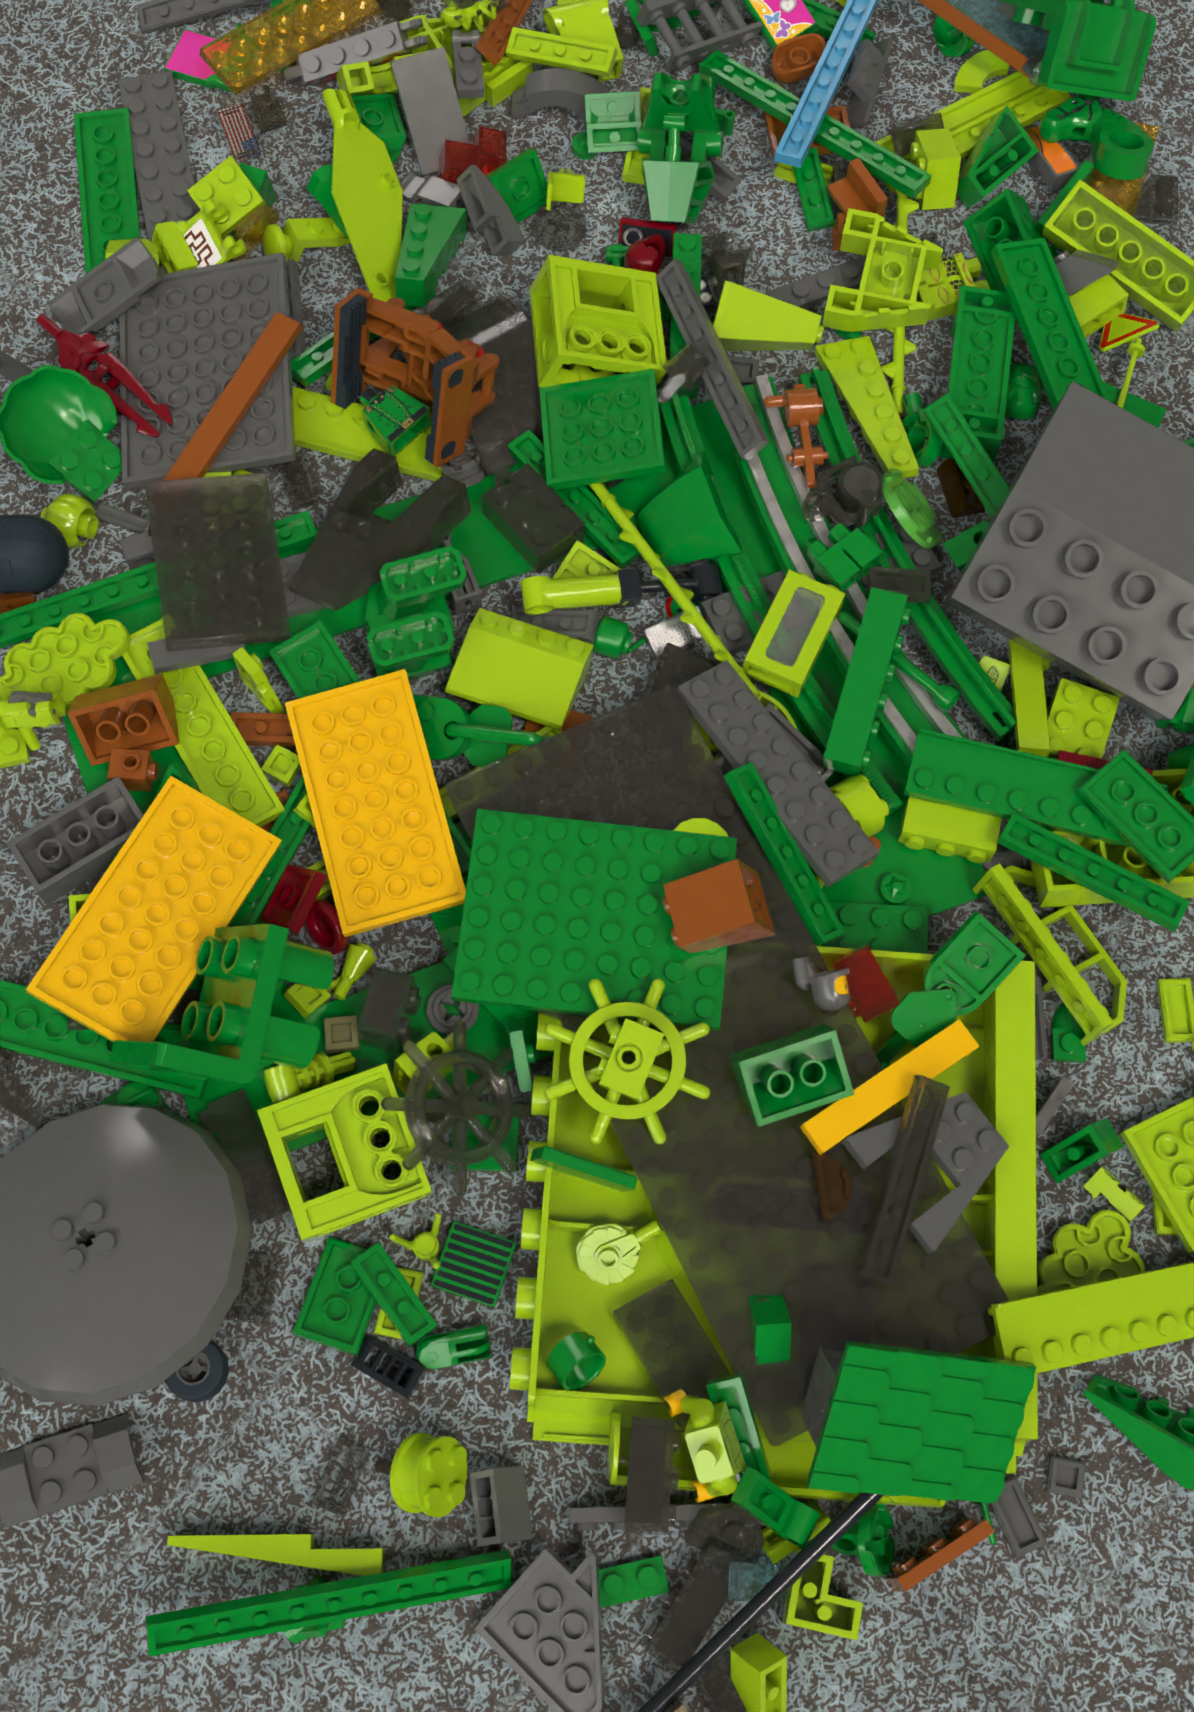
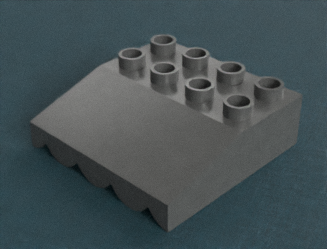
M1072 381L1057 403L944 603L1103 692L1120 697L1121 702L1155 721L1172 720L1194 683V448Z

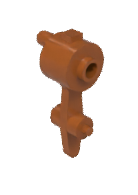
M796 384L793 386V389L785 390L784 395L765 397L764 405L767 408L783 407L786 427H798L801 448H792L791 454L786 455L787 462H792V467H803L806 488L811 489L816 487L814 466L823 465L824 459H828V451L823 452L822 446L812 447L809 426L818 425L819 415H823L822 397H818L816 388H805V384Z

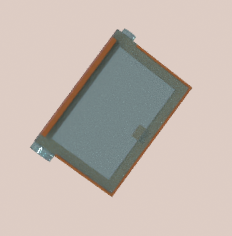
M917 0L1029 78L1031 84L1036 87L1038 86V77L1050 31L1041 29V26L1012 21L1015 5L997 0Z

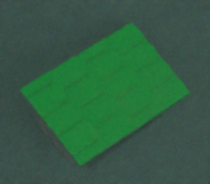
M851 1341L846 1342L844 1352L820 1347L801 1412V1417L816 1446L806 1482L808 1488L854 1494L863 1492L888 1496L906 1495L954 1501L956 1499L981 1503L998 1502V1498L1004 1488L1007 1467L1014 1454V1443L1018 1429L1024 1419L1027 1398L1033 1388L1036 1366L1029 1362Z

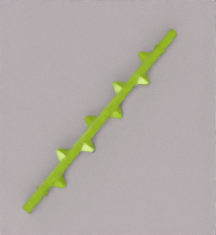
M896 189L897 221L893 226H901L908 230V215L919 209V203L908 199L907 195ZM905 327L885 328V330L894 333L893 362L882 366L883 374L892 378V385L890 387L892 398L899 416L902 417V399L906 390L904 385V357L916 351V345L905 339Z
M602 482L589 484L601 500V505L607 508L623 531L619 538L632 543L653 570L652 574L660 579L684 613L681 615L680 620L694 625L715 653L714 657L721 661V663L727 660L758 698L760 693L744 673L745 669L738 665L721 642V637L714 633L690 601L694 593L678 585L660 561V556L651 549L630 519L634 513L631 510L620 507L616 502V497L610 494Z

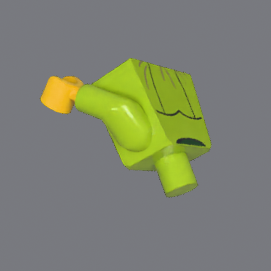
M682 1389L665 1396L664 1400L668 1402L671 1408L668 1411L671 1417H675L683 1412L690 1414L684 1435L698 1478L691 1482V1485H694L698 1497L695 1498L696 1502L699 1503L716 1498L717 1496L733 1493L738 1486L735 1475L745 1470L746 1464L726 1401L712 1404L708 1399L686 1395Z

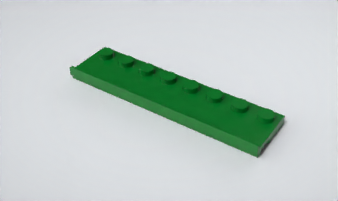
M918 730L903 795L1005 819H1010L1011 815L1015 813L1043 828L1131 848L1076 793L1100 769L930 730ZM1159 783L1168 792L1169 786Z

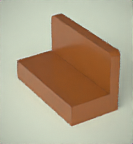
M859 158L850 161L846 177L829 184L827 191L846 217L848 208L877 213L884 217L888 201L887 196Z

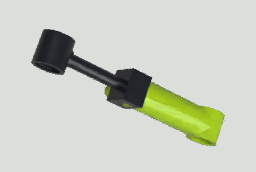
M707 563L694 566L689 571L690 578L675 579L680 587L691 590L694 593L695 601L703 602L723 594L718 564ZM639 568L618 570L616 574L557 579H550L548 576H533L520 582L524 611L530 615L544 614L554 609L615 605L616 608L636 607L643 598L642 593L668 592L660 580L640 581Z

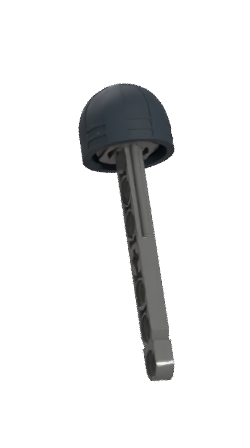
M24 514L0 515V591L5 594L39 593L56 585L63 577L69 561L67 542L61 531L51 522L37 516Z

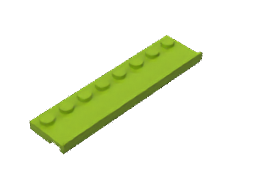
M1017 71L876 141V143L916 166L915 160H912L910 155V146L912 142H915L916 131L949 128L962 159L971 154L990 119L1006 106L1009 107L1024 128L1040 120L1048 111L1060 106L1072 97L1066 91L1039 86L1038 77L1040 71L1030 78ZM883 182L891 193L895 192V188Z
M292 386L296 446L445 484L446 474L441 471L440 466L435 467L425 459L427 435L431 433V425L392 459L366 428L363 417L365 405L351 402V405H347V408L344 409L331 403V396Z
M1194 1261L991 1304V1307L988 1308V1313L993 1315L997 1336H993L997 1359L1033 1363L1036 1366L1035 1374L1193 1338Z

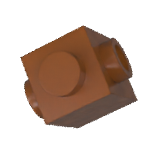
M112 749L107 776L108 780L111 781L119 776L127 790L151 792L153 781L158 779L159 765L158 762L154 761L150 751Z

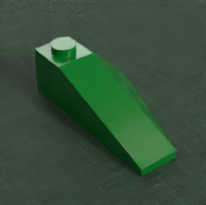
M1095 1374L1083 1395L1168 1477L1177 1481L1182 1487L1194 1491V1408L1189 1407L1187 1414L1168 1407L1169 1400L1160 1396L1156 1400L1140 1398L1141 1395L1135 1387Z

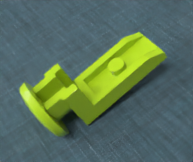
M332 218L287 219L283 231L277 224L268 225L264 230L262 239L264 256L283 252L286 261L294 259L295 262L300 260L304 248L340 247L350 243V240L346 239Z

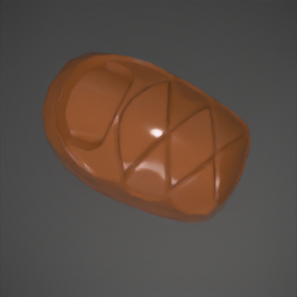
M815 33L804 34L778 44L771 61V70L774 78L780 83L790 84L812 75L827 45L822 36Z

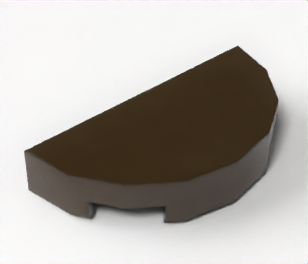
M813 1152L811 1154L821 1221L824 1223L835 1219L846 1209L852 1197V1181L848 1170L837 1160L831 1158L826 1153L819 1155V1153Z

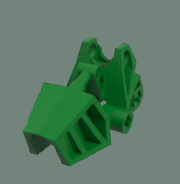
M654 73L643 128L639 129L638 153L650 154V158H641L651 221L696 223L716 177L711 161H707V157H722L724 134L723 131H719L714 107L716 80L713 77L693 74L689 80L677 81L674 77L668 76V74ZM694 131L691 160H680V132Z

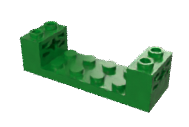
M961 285L951 319L950 336H953L947 393L950 394L994 463L1003 440L1015 312L1007 292ZM943 442L938 457L954 459Z

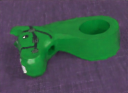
M1078 94L1079 97L1069 98L1060 106L1048 111L1041 118L1039 134L1041 139L1047 143H1056L1061 140L1090 141L1094 168L1103 175L1120 180H1134L1141 178L1147 172L1155 146L1153 139L1130 119L1111 109L1100 106L1094 96Z

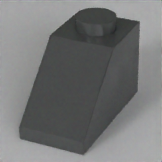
M1079 249L1071 254L1066 250L1053 258L1068 296L1111 273L1119 266L1117 260Z

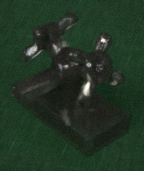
M724 231L713 234L711 237H702V243H709V249L713 248L710 257L703 253L701 254V260L707 263L709 270L706 274V279L710 280L714 274L712 293L716 300V305L719 303L725 280L743 286L746 259H749L753 253L751 246L730 252L724 250V244L734 243V239L727 237V233Z

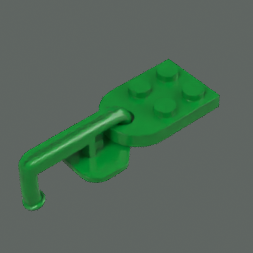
M413 695L431 760L448 761L456 758L463 752L468 761L474 766L498 768L507 759L509 744L538 748L543 754H551L556 749V741L550 736H543L535 732L512 730L513 718L506 708L480 705L471 714H468L465 708L452 700Z
M975 910L926 965L922 976L923 990L908 992L893 1008L890 1021L895 1031L869 1058L868 1065L870 1069L877 1075L892 1065L889 1062L908 1041L917 1048L956 1022L957 1016L976 1010L1026 955Z

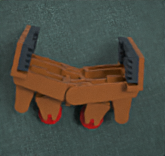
M357 287L335 305L331 403L346 409L347 405H351V402L353 403L354 399L361 396V393L367 389V383L384 391L390 386H395L430 408L432 423L431 433L427 435L425 459L435 467H439L465 452L466 440L471 434L472 418L495 400L493 386L495 370L499 367V357L492 353L484 354L479 344H473L468 338L457 341L437 320L430 318L429 314L420 315L406 310L405 302L400 298H391L384 302L373 298V293ZM369 331L383 337L369 346ZM398 348L404 352L408 364L392 358ZM482 379V388L477 392L471 393L476 383Z

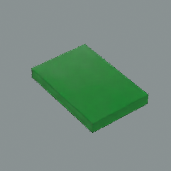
M332 1237L328 1238L292 1332L294 1336L358 1357L377 1302L356 1274L350 1262L368 1249Z

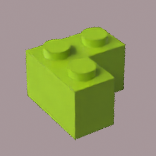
M949 128L916 131L915 142H912L910 146L911 159L915 160L918 168L931 175L930 184L914 199L919 201L922 210L955 208L961 156Z
M796 1549V1550L794 1551V1553H793V1558H794L802 1549ZM823 1555L787 1590L781 1623L858 1640L863 1602L828 1594L834 1557Z

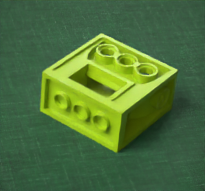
M548 255L529 289L538 387L543 388L615 375L614 372L625 374L648 369L655 370L656 383L658 385L668 370L656 273ZM563 364H567V365H570V364H571L572 369H571V370H567V369L563 368L562 365H563ZM588 366L598 369L599 372L592 371Z
M387 1063L257 1110L302 1241H310L433 1194ZM369 1101L379 1104L378 1111L372 1116L362 1114V1107ZM325 1129L345 1187L307 1201L287 1142ZM381 1132L389 1134L390 1142L384 1148L373 1146V1138L376 1134ZM393 1163L401 1166L402 1172L399 1178L396 1180L384 1178L386 1166Z

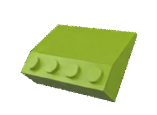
M479 608L468 629L445 692L482 705L500 706L506 708L513 715L561 730L589 672L594 645Z

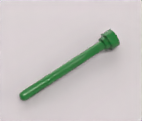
M846 611L840 612L838 620L858 636L861 622ZM894 653L891 663L896 664V667L933 695L932 699L936 701L935 705L946 713L953 707L961 695L959 691L951 685L947 687L945 684H938L903 655Z

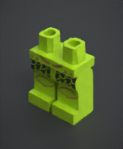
M961 252L954 254L953 257L941 258L938 270L923 267L917 292V301L931 304L927 321L952 315L961 285L990 289L987 280L984 279L976 282L972 280L974 277H979L981 273L978 257L964 259Z

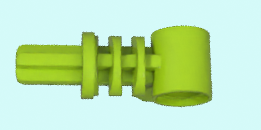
M347 1051L330 1057L325 1053H318L314 1055L310 1064L304 1069H295L281 1065L264 1069L263 1078L268 1096L271 1097L272 1102H277L302 1094L301 1091L308 1090L309 1088L331 1084L334 1076L355 1068V1057H352V1054Z

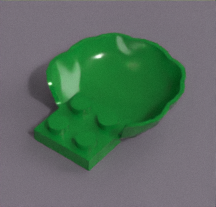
M43 365L33 370L31 374L22 376L9 385L0 407V440L5 452L14 461L21 464L24 471L30 477L46 484H63L66 481L89 502L94 504L122 472L121 450L106 438L108 432L116 426L117 417L115 406L104 390L92 385L87 378L75 370L51 365Z

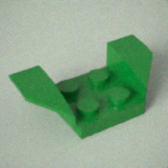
M394 94L351 96L360 122L384 142L391 162L394 165L402 153L406 141V133Z

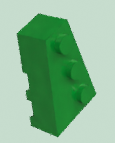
M1008 106L990 119L959 173L957 194L968 209L987 196L1039 152Z

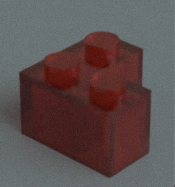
M479 126L473 144L445 139L439 157V178L457 184L456 179L471 164L476 165L485 176L505 164L506 131Z
M867 943L832 961L834 970L849 968L850 974L846 975L851 998L847 1005L855 1018L861 1016L864 1023L900 1004L896 992Z

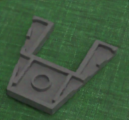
M966 1092L851 1135L842 1141L849 1153L864 1170L913 1132L956 1187L954 1190L907 1226L928 1255L938 1248L1009 1147Z

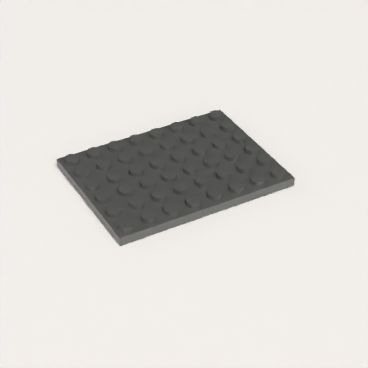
M283 252L163 274L164 279L139 296L140 301L119 315L120 362L131 372L156 403L167 404L173 420V425L169 426L120 382L121 398L160 433V437L138 433L136 431L137 424L121 413L122 484L126 489L162 483L275 313L279 312L289 317L287 262ZM291 347L207 473L231 472L296 461Z

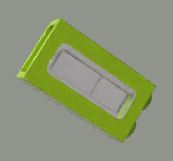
M789 569L744 660V673L749 677L799 697L839 614L846 593L841 592L831 584H822L815 581L803 572H794Z

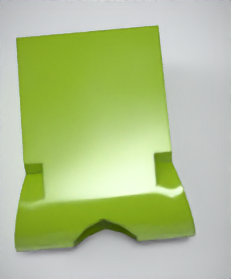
M582 0L578 3H566L542 10L543 20L550 34L616 46L618 52L610 77L585 74L599 82L621 77L624 58L609 15L608 0Z

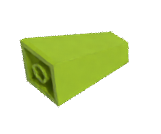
M726 280L713 322V327L725 351L811 350L815 342L820 343L824 326L820 325L821 315Z

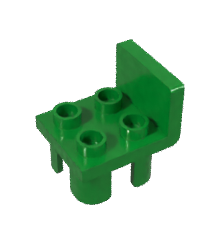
M997 0L1015 5L1012 21L1041 26V29L1050 31L1038 77L1039 86L1132 102L1135 100L1156 29L1155 16L1151 13L1135 10V0H1111L1110 3H1106L1104 0Z
M273 924L216 928L214 936H206L196 957V971L199 975L205 976L199 1002L192 1001L187 1006L182 1018L181 1037L183 1040L190 1041L189 1048L162 1042L114 1040L109 1062L184 1079L200 1081L212 1079L238 1084L251 1082L255 1078L257 1071L266 1066L274 1067L281 1065L295 1069H304L310 1064L316 1053L320 1031L312 1025L271 1016L270 1012L275 990L281 989L283 981L319 990L329 988L334 972L333 955L328 950L287 940L289 929Z

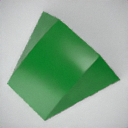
M704 451L662 492L653 498L636 517L643 538L651 549L660 556V561L666 568L690 564L694 560L706 558L712 560L718 559V556L744 554L736 531L729 524L712 480L715 477Z

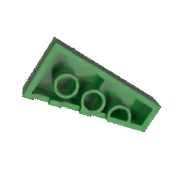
M427 204L410 205L395 275L396 298L404 300L405 306L425 307L438 286V279L448 269V262L451 257H455L460 242L465 240L467 235L466 208Z

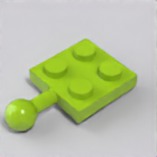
M229 156L187 190L201 211L188 221L181 220L176 223L178 229L183 234V231L202 213L204 203L210 198L214 199L216 205L220 202L224 203L228 211L224 218L214 222L223 239L267 203L236 160Z

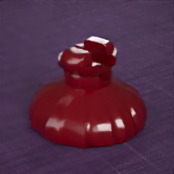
M317 898L304 922V926L311 939L320 949L328 950L333 955L339 954L347 946L349 937H344L342 934L336 906L326 900Z

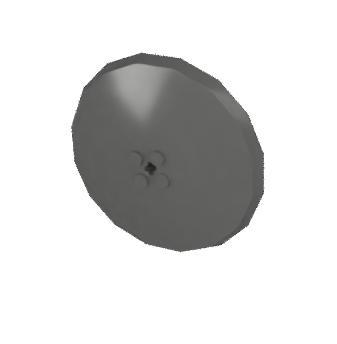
M107 1103L48 1122L2 1158L0 1161V1377L39 1401L100 1406L159 1386L208 1346L241 1291L252 1234L241 1174L208 1130L163 1106Z

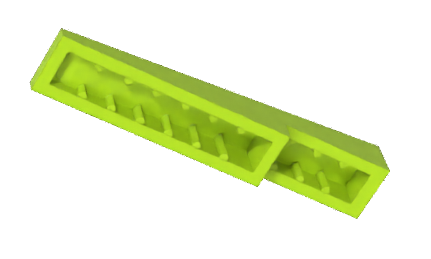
M313 1534L168 1536L167 1545L360 1576L383 1573L385 1565V1549L383 1548L314 1549L315 1535Z

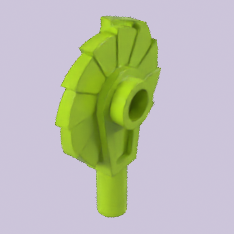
M654 1220L637 1231L633 1229L627 1230L616 1222L591 1226L576 1245L579 1270H585L587 1276L593 1282L596 1280L604 1285L624 1282V1278L630 1276L635 1271L639 1258L637 1251L642 1248V1243L663 1232L660 1223Z

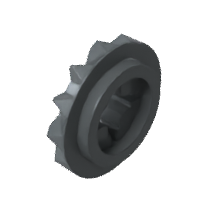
M453 984L439 988L432 994L427 1004L429 1022L438 1032L449 1034L451 1031H455L458 1034H465L468 1029L475 1025L479 1014L478 1004L452 1001ZM459 1002L458 1009L463 1017L453 1015L447 1020L448 1012L444 1005L453 1007Z

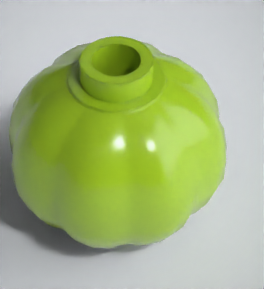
M59 495L41 512V518L51 522L61 531L69 549L80 548L86 544V542L79 541L77 536L93 539L97 534L99 520L95 516V510L90 502L78 495Z

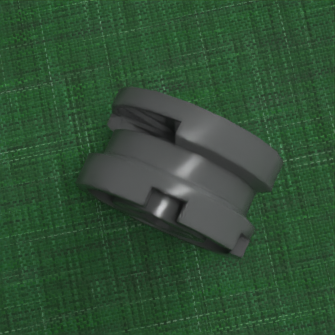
M465 451L463 454L440 466L441 471L446 474L445 484L448 489L466 488L481 482L485 478V472L480 469L481 458L477 451Z

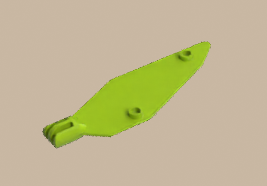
M326 89L323 91L322 97L334 127L331 193L369 292L373 293V298L387 302L391 298H396L395 275L401 251L403 190L384 142L360 122L350 91L348 89Z

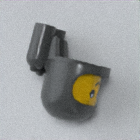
M809 956L792 959L795 983L803 990H808L811 986L814 1002L820 1009L835 1011L849 1003L851 993L849 994L846 975L850 974L849 968L818 973L813 962H810Z

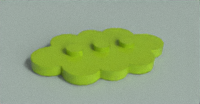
M83 613L68 615L62 620L58 628L49 626L41 628L35 633L31 643L17 644L7 652L4 659L6 674L0 677V695H2L3 699H9L13 691L31 693L57 692L62 696L65 706L70 708L76 696L108 688L113 683L117 673L114 660L127 651L131 640L129 631L117 620L106 619L96 624L89 616Z
M1101 1210L1091 1216L1086 1226L1072 1223L1059 1228L1052 1236V1254L1042 1259L1037 1266V1281L1040 1285L1037 1287V1295L1145 1272L1144 1262L1139 1254L1128 1248L1131 1229L1126 1218L1117 1211Z

